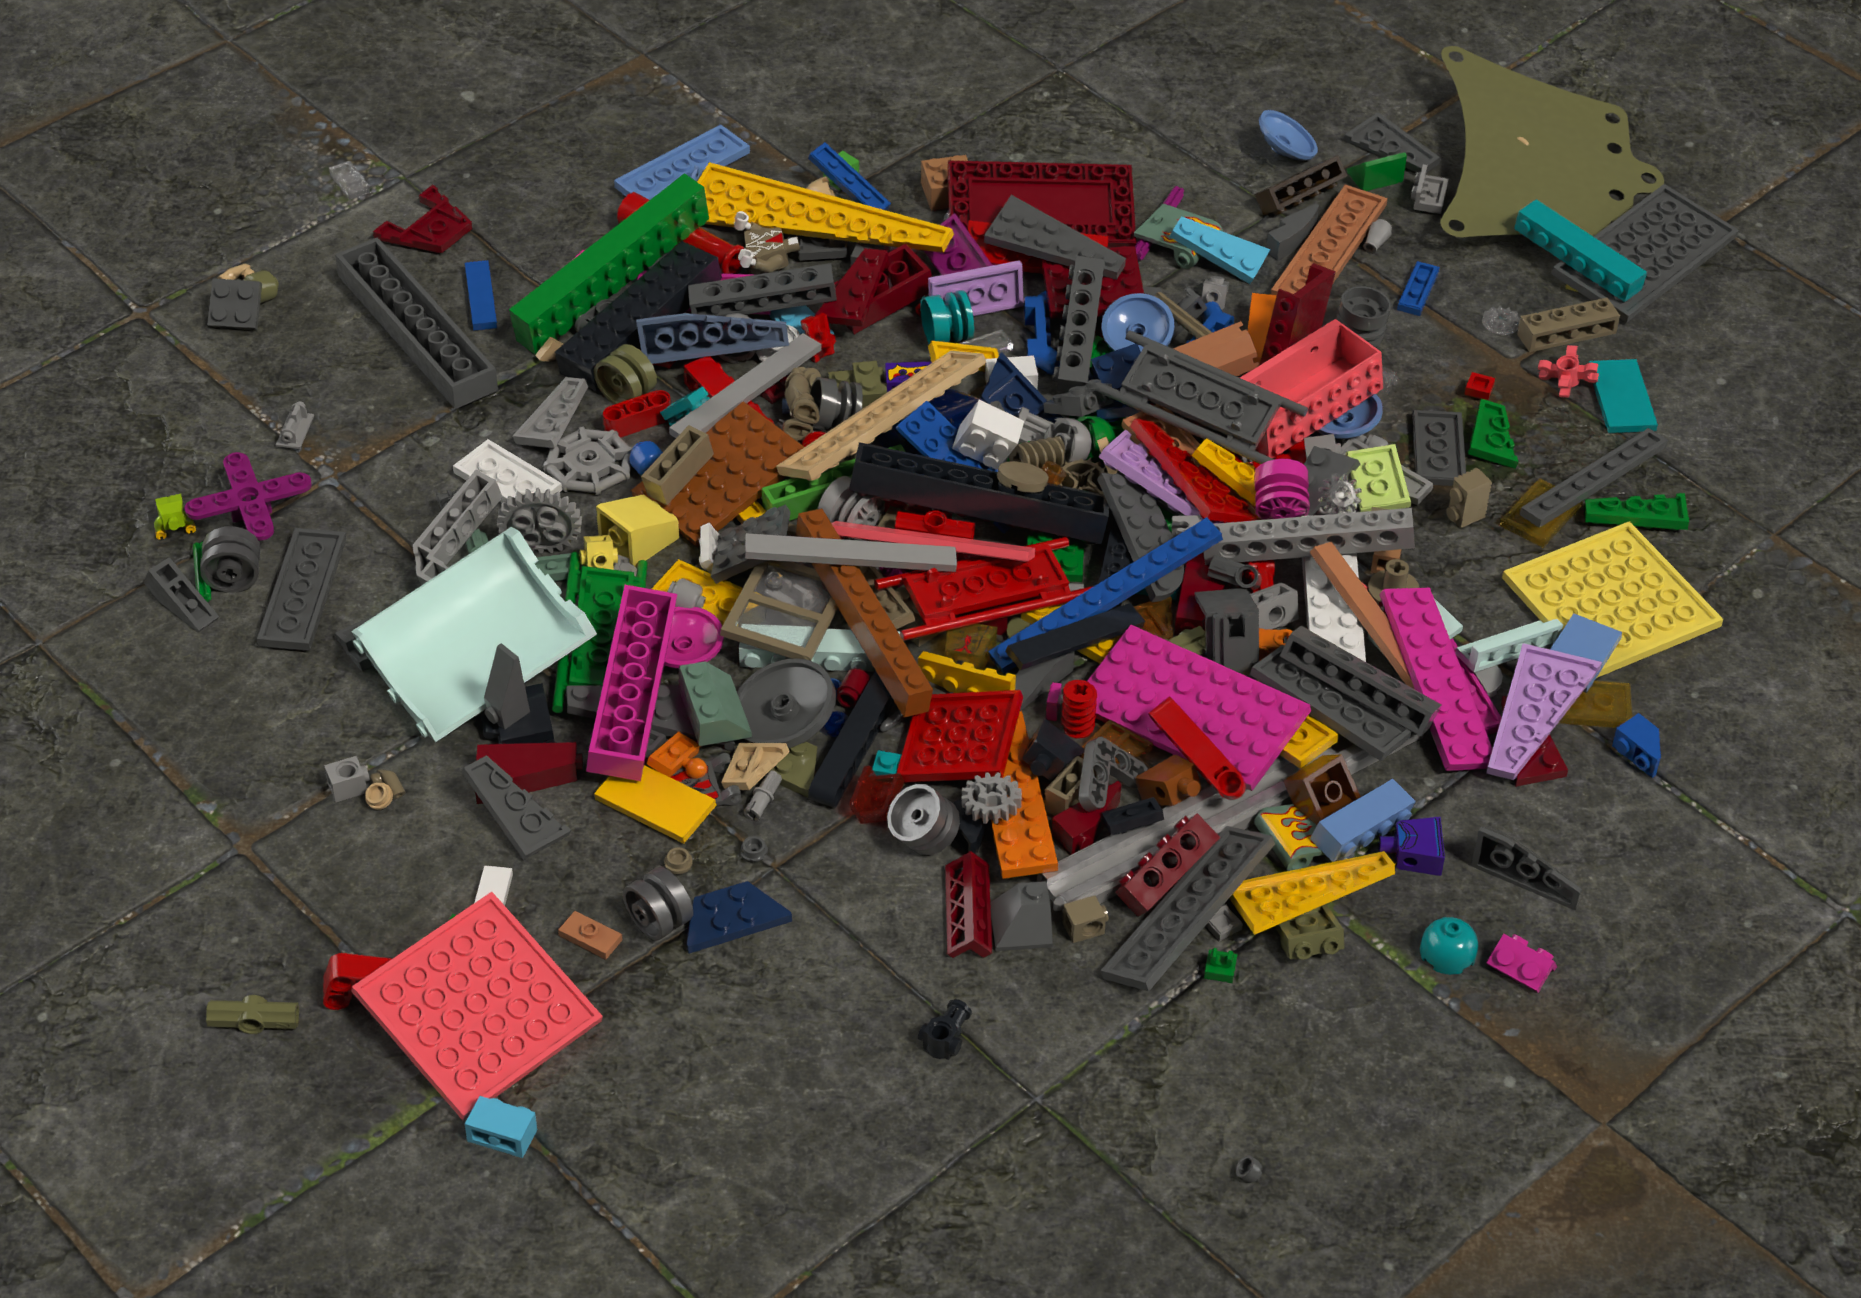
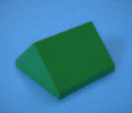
M1404 152L1364 162L1348 168L1347 172L1359 189L1364 191L1401 183L1404 179L1407 155Z

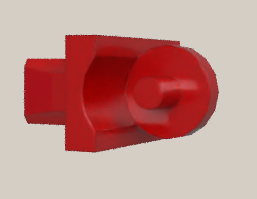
M821 313L815 317L808 316L802 319L801 327L805 330V334L821 343V351L811 357V361L816 363L821 358L834 354L833 345L836 343L835 335L830 333L827 315Z

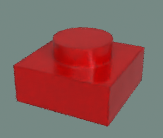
M1472 372L1465 388V395L1489 400L1496 378Z

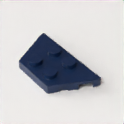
M1001 352L980 400L988 404L999 401L1005 412L1015 417L1018 416L1021 408L1025 407L1029 409L1030 413L1054 424L1056 422L1055 419L1063 418L1060 414L1044 412L1043 403L1047 402V400Z
M748 881L694 897L693 917L690 920L687 951L690 954L792 922L791 911Z

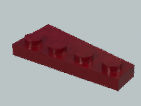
M864 248L835 287L837 300L824 302L815 316L824 313L827 315L828 323L862 327L889 258L887 250Z
M1508 695L1502 696V712L1504 711ZM1550 734L1514 779L1516 787L1567 777L1568 768Z

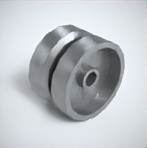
M229 526L217 528L208 533L202 543L200 566L201 577L204 582L213 589L223 592H239L247 590L254 585L258 579L260 543L256 536L248 530Z
M924 784L906 787L897 794L889 807L887 815L888 828L892 835L921 855H933L943 851L957 835L960 824L959 812L955 805L936 790Z
M662 866L652 869L645 874L643 880H635L623 890V900L631 918L638 928L654 941L661 940L672 932L673 927H680L693 917V906L685 888L676 876Z

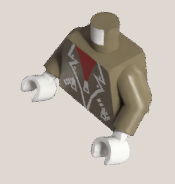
M737 212L734 222L735 229L740 231L747 229L744 231L746 249H741L738 256L741 266L744 268L750 267L752 275L771 273L789 265L787 253L800 251L798 237L784 239L781 228H764L754 222L749 223V216L746 213Z

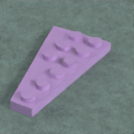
M1126 429L1101 452L1099 458L1104 461L1107 467L1114 470L1117 469L1125 475L1128 481L1141 485L1149 495L1160 498L1168 503V507L1173 511L1181 512L1186 516L1200 515V511L1187 500V496L1182 489L1174 484L1173 478L1162 470L1159 461L1148 455V448L1142 443L1137 445L1130 440L1132 434ZM1212 521L1213 524L1223 523L1220 521Z
M1523 643L1488 764L1487 774L1514 780L1601 669L1602 662Z

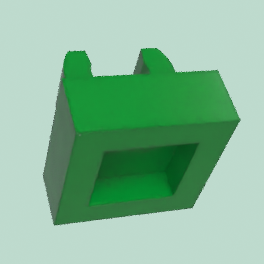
M1217 948L1209 949L1204 979L1233 983L1237 954L1230 950L1229 952L1218 951Z

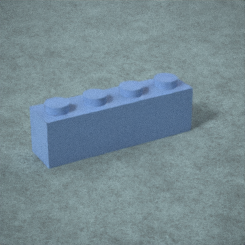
M1391 779L1321 820L1310 840L1332 862L1342 856L1347 858L1359 846L1366 847L1379 834L1381 836L1386 835L1398 821L1408 820L1412 815L1410 811L1416 801L1394 779Z

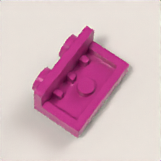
M1503 934L1488 959L1487 965L1539 993L1551 970L1555 971L1557 968L1556 963L1552 960L1554 956L1541 948H1538L1537 951L1527 946L1529 942L1516 934H1513L1512 937Z

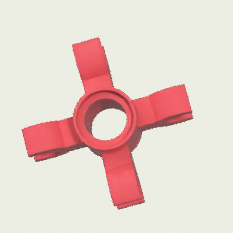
M1568 345L1566 355L1560 357L1557 360V364L1548 360L1539 361V379L1558 378L1559 397L1569 398L1571 387L1578 385L1580 379L1590 383L1598 381L1597 363L1579 365L1578 355H1576L1578 346Z

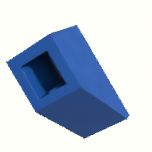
M1638 713L1616 728L1612 746L1620 754L1632 761L1640 770L1653 778L1656 776L1661 758L1659 728Z

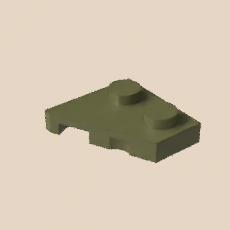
M805 741L789 748V753L770 771H776L777 774L781 775L782 780L779 785L808 798V791L816 772L817 746Z

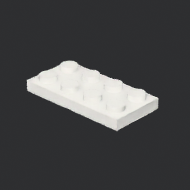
M489 439L453 465L454 473L466 481L475 470L495 479L503 496L500 502H507L508 496L515 498L517 491L524 495L526 489H529L531 493H535L536 488H539L541 493H545L547 489H550L551 495L562 491V484Z

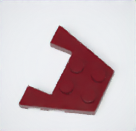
M431 185L419 195L420 203L432 208L407 229L385 221L373 231V237H378L380 241L443 253L472 230V221L456 206L453 207L449 203V199L438 192V188L435 185Z

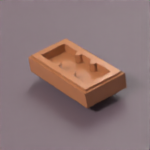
M574 911L558 929L560 937L604 959H607L622 942L621 933L577 911Z

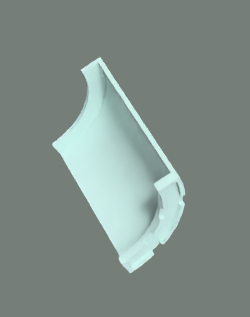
M510 527L351 631L356 638L353 641L356 649L361 655L364 653L367 655L390 688L387 692L395 704L400 702L417 722L416 727L424 738L429 736L437 742L486 709L484 695L496 648L499 644L502 643L519 657L525 683L597 635L585 612L580 610L570 599L565 602L560 596L562 594L561 589L549 574L544 575L540 568L536 567L535 564L539 560L530 549L521 532L513 527Z

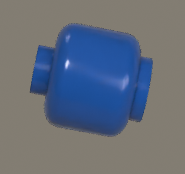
M639 442L632 448L629 461L632 467L642 476L663 452L654 442Z

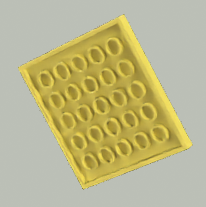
M1630 521L1503 571L1502 579L1543 623L1558 619L1563 624V630L1574 613L1622 632L1621 640L1597 678L1717 629L1723 623V618Z

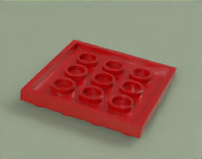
M1021 690L932 694L929 711L913 715L896 774L898 781L975 779L976 775L985 778V774L988 772L991 777H995L998 772L1001 778H1003L1023 701Z

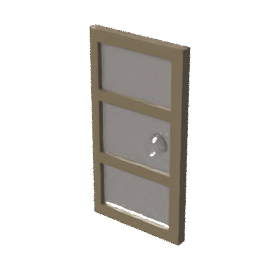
M789 523L786 536H795L796 525ZM768 560L755 565L721 628L720 636L788 658L812 661L838 607L811 563Z

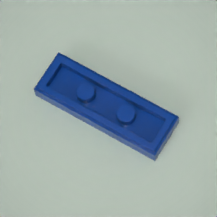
M1417 261L1398 303V311L1417 316L1421 315L1439 274L1440 267Z

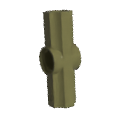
M248 995L242 1001L210 1000L206 1009L207 1027H238L239 1030L247 1034L261 1033L264 1028L296 1029L299 1024V1003L268 1002L259 995Z

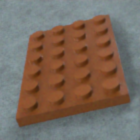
M744 401L706 432L709 436L714 455L668 505L649 497L643 481L631 490L633 497L644 494L652 501H656L665 511L675 515L679 521V533L697 548L700 546L701 526L710 523L717 532L737 517L739 513L743 512L762 496L763 487L779 483L786 476L779 475L776 466L804 448L803 445Z

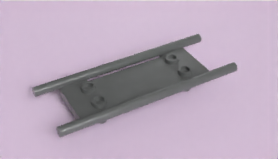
M1131 330L1127 332L1126 340L1142 346L1143 349L1124 379L1121 390H1116L1101 382H1098L1095 386V391L1202 439L1207 438L1220 447L1259 464L1275 460L1255 451L1278 409L1282 407L1305 417L1308 411V407ZM1148 401H1151L1173 412H1176L1198 423H1201L1207 427H1210L1223 434L1228 435V437L1225 438L1212 431H1209L1196 424H1193L1187 420H1184L1178 416H1175L1169 412H1166L1153 405L1148 404Z

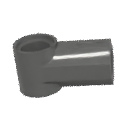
M1214 555L1207 575L1208 577L1246 588L1247 591L1256 590L1262 582L1261 574L1255 567L1218 555ZM1246 572H1253L1255 574V579L1251 584H1243L1242 577Z

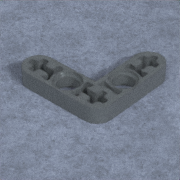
M1104 737L1088 741L1085 746L1079 789L1081 806L1088 812L1105 806L1109 775L1135 789L1138 787L1134 777L1147 771L1148 768L1143 762ZM1115 757H1116L1117 760L1119 761L1120 769L1118 768V766H1117V764H1116ZM1093 768L1097 772L1098 780L1094 776Z

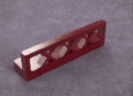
M970 851L945 865L947 954L952 958L969 949L983 958L992 954L989 864ZM963 867L962 872L956 880L955 871ZM963 887V893L958 901H956V896ZM962 909H964V915L957 924L956 919L961 913ZM964 931L965 940L957 944L958 939Z

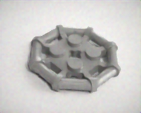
M583 426L579 427V430L560 438L557 446L550 448L547 459L542 467L546 474H549L562 484V491L568 492L572 490L601 495L602 491L620 482H627L630 479L629 473L632 465L630 464L629 457L633 447H629L615 430L585 429ZM560 453L565 454L563 458H558V455ZM623 459L621 466L615 464L616 460ZM565 468L568 472L567 475L564 476L560 469ZM609 473L612 474L611 476L599 481V478Z

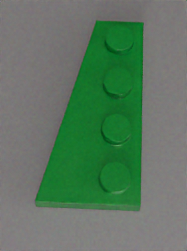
M1677 493L1675 498H1666L1664 494L1654 495L1653 499L1642 500L1640 496H1630L1626 501H1620L1617 497L1585 499L1584 503L1585 522L1594 524L1621 525L1630 521L1634 526L1668 528L1670 530H1688L1689 526L1685 493Z

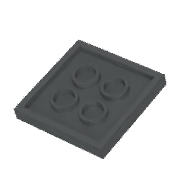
M786 504L778 508H770L759 517L748 518L743 524L734 528H726L721 532L711 572V577L716 584L755 565L768 561L745 559V535L748 533L786 536L791 514Z

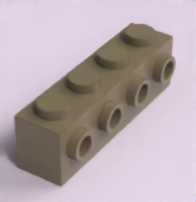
M1602 298L1521 316L1517 335L1530 353L1616 334L1620 314L1608 298Z

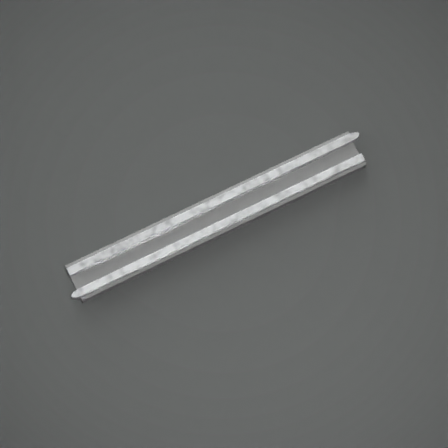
M1412 732L1411 737L1391 754L1422 739L1423 735L1420 736ZM1337 733L1338 742L1311 762L1323 755L1342 754L1352 775L1379 760ZM1279 755L1254 790L1246 789L1242 797L1236 800L1225 799L1213 786L1209 785L1201 789L1197 796H1190L1174 806L1163 808L1164 820L1155 822L1150 826L1129 830L1124 834L1110 835L1058 861V871L1037 874V882L1047 881L1049 897L1054 902L1053 910L1063 912L1064 904L1094 895L1101 904L1117 895L1115 892L1122 886L1119 880L1130 870L1135 873L1140 868L1137 862L1148 852L1153 855L1158 850L1155 844L1167 833L1171 836L1176 831L1173 826L1185 815L1190 818L1198 813L1218 835L1227 826L1245 830L1255 825V818L1261 809L1293 804L1283 780L1299 771L1300 768ZM1180 839L1181 846L1188 850L1187 843ZM1162 857L1163 865L1170 868L1169 861ZM1144 876V881L1149 879L1147 876Z

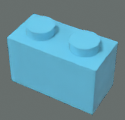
M479 1096L465 1122L467 1141L523 1158L537 1131L535 1112L526 1107H516L503 1103L496 1098L489 1099Z

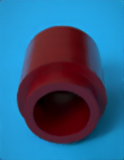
M850 669L837 690V700L842 706L846 708L855 707L871 679L864 670Z

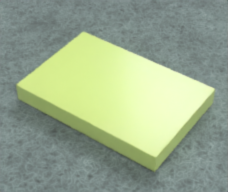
M1395 444L1346 452V456L1358 459L1361 464L1356 471L1352 470L1350 472L1355 495L1359 498L1358 507L1360 512L1371 511L1372 507L1384 509L1411 507L1410 496Z

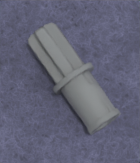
M772 770L767 773L760 786L754 789L753 798L744 810L745 816L750 820L758 821L767 805L774 800L773 794L782 780L781 775L777 774L776 771Z

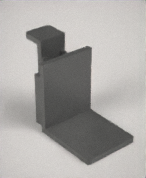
M1246 588L1195 592V599L1205 615L1206 658L1250 678L1252 667L1259 662V608Z

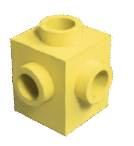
M610 535L584 536V550H580V564L587 567L614 570L613 563H618L617 548H613V541Z

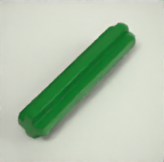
M202 541L201 543L196 542L193 545L195 584L197 591L209 602L212 599L211 587L204 582L200 571Z

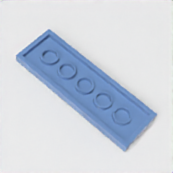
M719 125L615 179L614 187L625 196L636 192L651 200L684 173L691 177L694 166L705 169L709 162L726 166L749 154L750 145L724 126Z

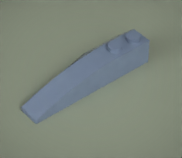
M689 313L636 320L641 352L647 356L652 364L789 346L786 322Z

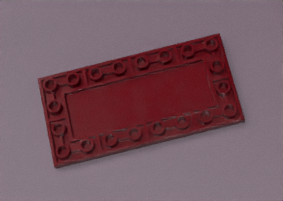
M948 160L949 217L955 213L966 229H968L969 220L993 223L1010 196L1013 195L1079 233L1108 236V247L1136 246V237L1134 236L1136 227L1132 165Z

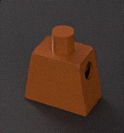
M1173 755L1134 777L1141 800L1154 797L1159 805L1174 806L1190 796H1197L1202 788L1195 765L1178 755Z

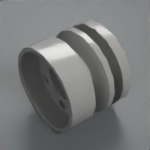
M848 476L839 477L829 485L819 502L818 509L824 510L831 523L840 521L870 526L878 525V520L885 511V500L874 495L861 496L849 490L851 478ZM847 537L849 540L865 541L864 539Z

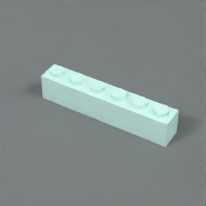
M741 626V628L804 648L815 629ZM827 629L812 659L813 662L819 664L825 670L831 671L862 669L865 672H875V668L852 630ZM741 642L739 644L740 667L763 668L777 661L792 659Z

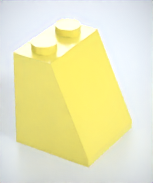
M644 494L605 502L596 506L598 535H610L613 541V548H617L618 555L629 558V563L634 565V567H637L638 561H646L679 539V521L676 516L665 511L656 501H652Z

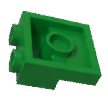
M1033 532V536H1028L1027 545L1059 539L1056 534L1047 532L1043 534ZM1069 538V547L1053 550V553L1069 582H1082L1084 542L1079 539Z

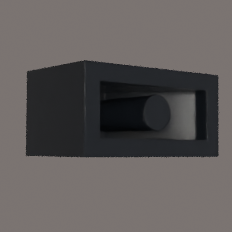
M959 799L952 802L959 812L960 820L958 832L954 839L965 854L972 851L977 855L986 833L987 823H983V818L974 821L972 814L966 815L965 808H962V800Z

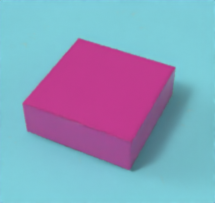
M1052 682L1046 706L1047 720H1057L1061 702V683Z

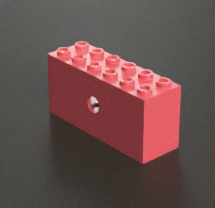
M1334 319L1240 377L1252 384L1308 407L1305 417L1280 407L1255 450L1270 458H1274L1329 422L1339 418L1353 407L1358 406L1372 395L1377 394L1383 389L1381 351L1337 319Z

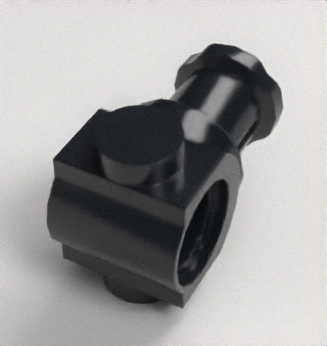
M950 1000L944 1016L932 1018L928 1024L924 1023L921 1027L918 1040L923 1041V1049L927 1050L930 1056L937 1059L945 1058L949 1060L952 1055L956 1056L960 1051L963 1041L959 1038L962 1033L961 1026L965 1020L970 1019L972 1015L971 1008L961 1000Z

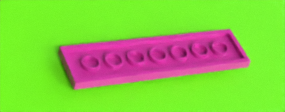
M1383 589L1379 596L1415 690L1442 705L1430 727V731L1445 770L1487 769L1493 749L1431 589Z

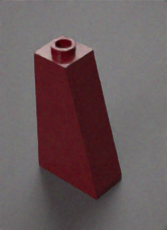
M1204 553L1186 562L1174 635L1178 636L1183 630H1192L1198 626H1201L1205 631V615L1195 599V592L1232 589L1234 586L1207 576L1210 565H1205Z
M576 742L477 745L476 761L487 755L513 778V783L521 790L525 789L529 793L577 781L578 770H583L582 753H577ZM475 792L476 803L484 804Z

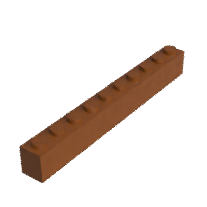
M823 509L798 514L795 537L841 539ZM811 563L903 717L928 712L933 688L858 566Z

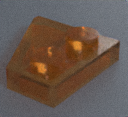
M1171 596L1162 601H1150L1134 606L1145 620L1143 628L1140 629L1162 639L1169 640L1173 638Z
M1110 719L1088 740L1104 737L1133 757H1138L1153 750V743Z

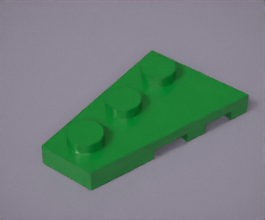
M1481 398L1468 454L1516 469L1519 461L1518 457L1514 455L1513 448L1515 445L1513 439L1510 438V425L1504 405Z

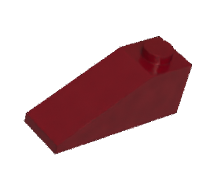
M1119 781L1108 786L1106 803L1103 808L1088 812L1083 809L1079 802L1052 817L1051 835L1070 855L1095 843L1105 827L1101 812L1115 809L1120 803L1122 784Z

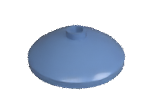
M1266 110L1260 115L1259 126L1261 132L1274 152L1297 160H1309L1317 154L1318 148L1315 140L1298 122L1274 110Z
M1142 293L1129 294L1114 301L1105 311L1102 319V335L1112 351L1135 344L1126 340V334L1129 330L1141 333L1144 337L1168 346L1174 334V317L1169 307L1157 297ZM1138 345L1140 351H1142L1143 347Z
M1374 394L1358 406L1342 414L1339 418L1329 422L1317 430V432L1323 435L1334 434L1336 439H1349L1361 436L1373 429L1381 420L1383 414L1382 402Z

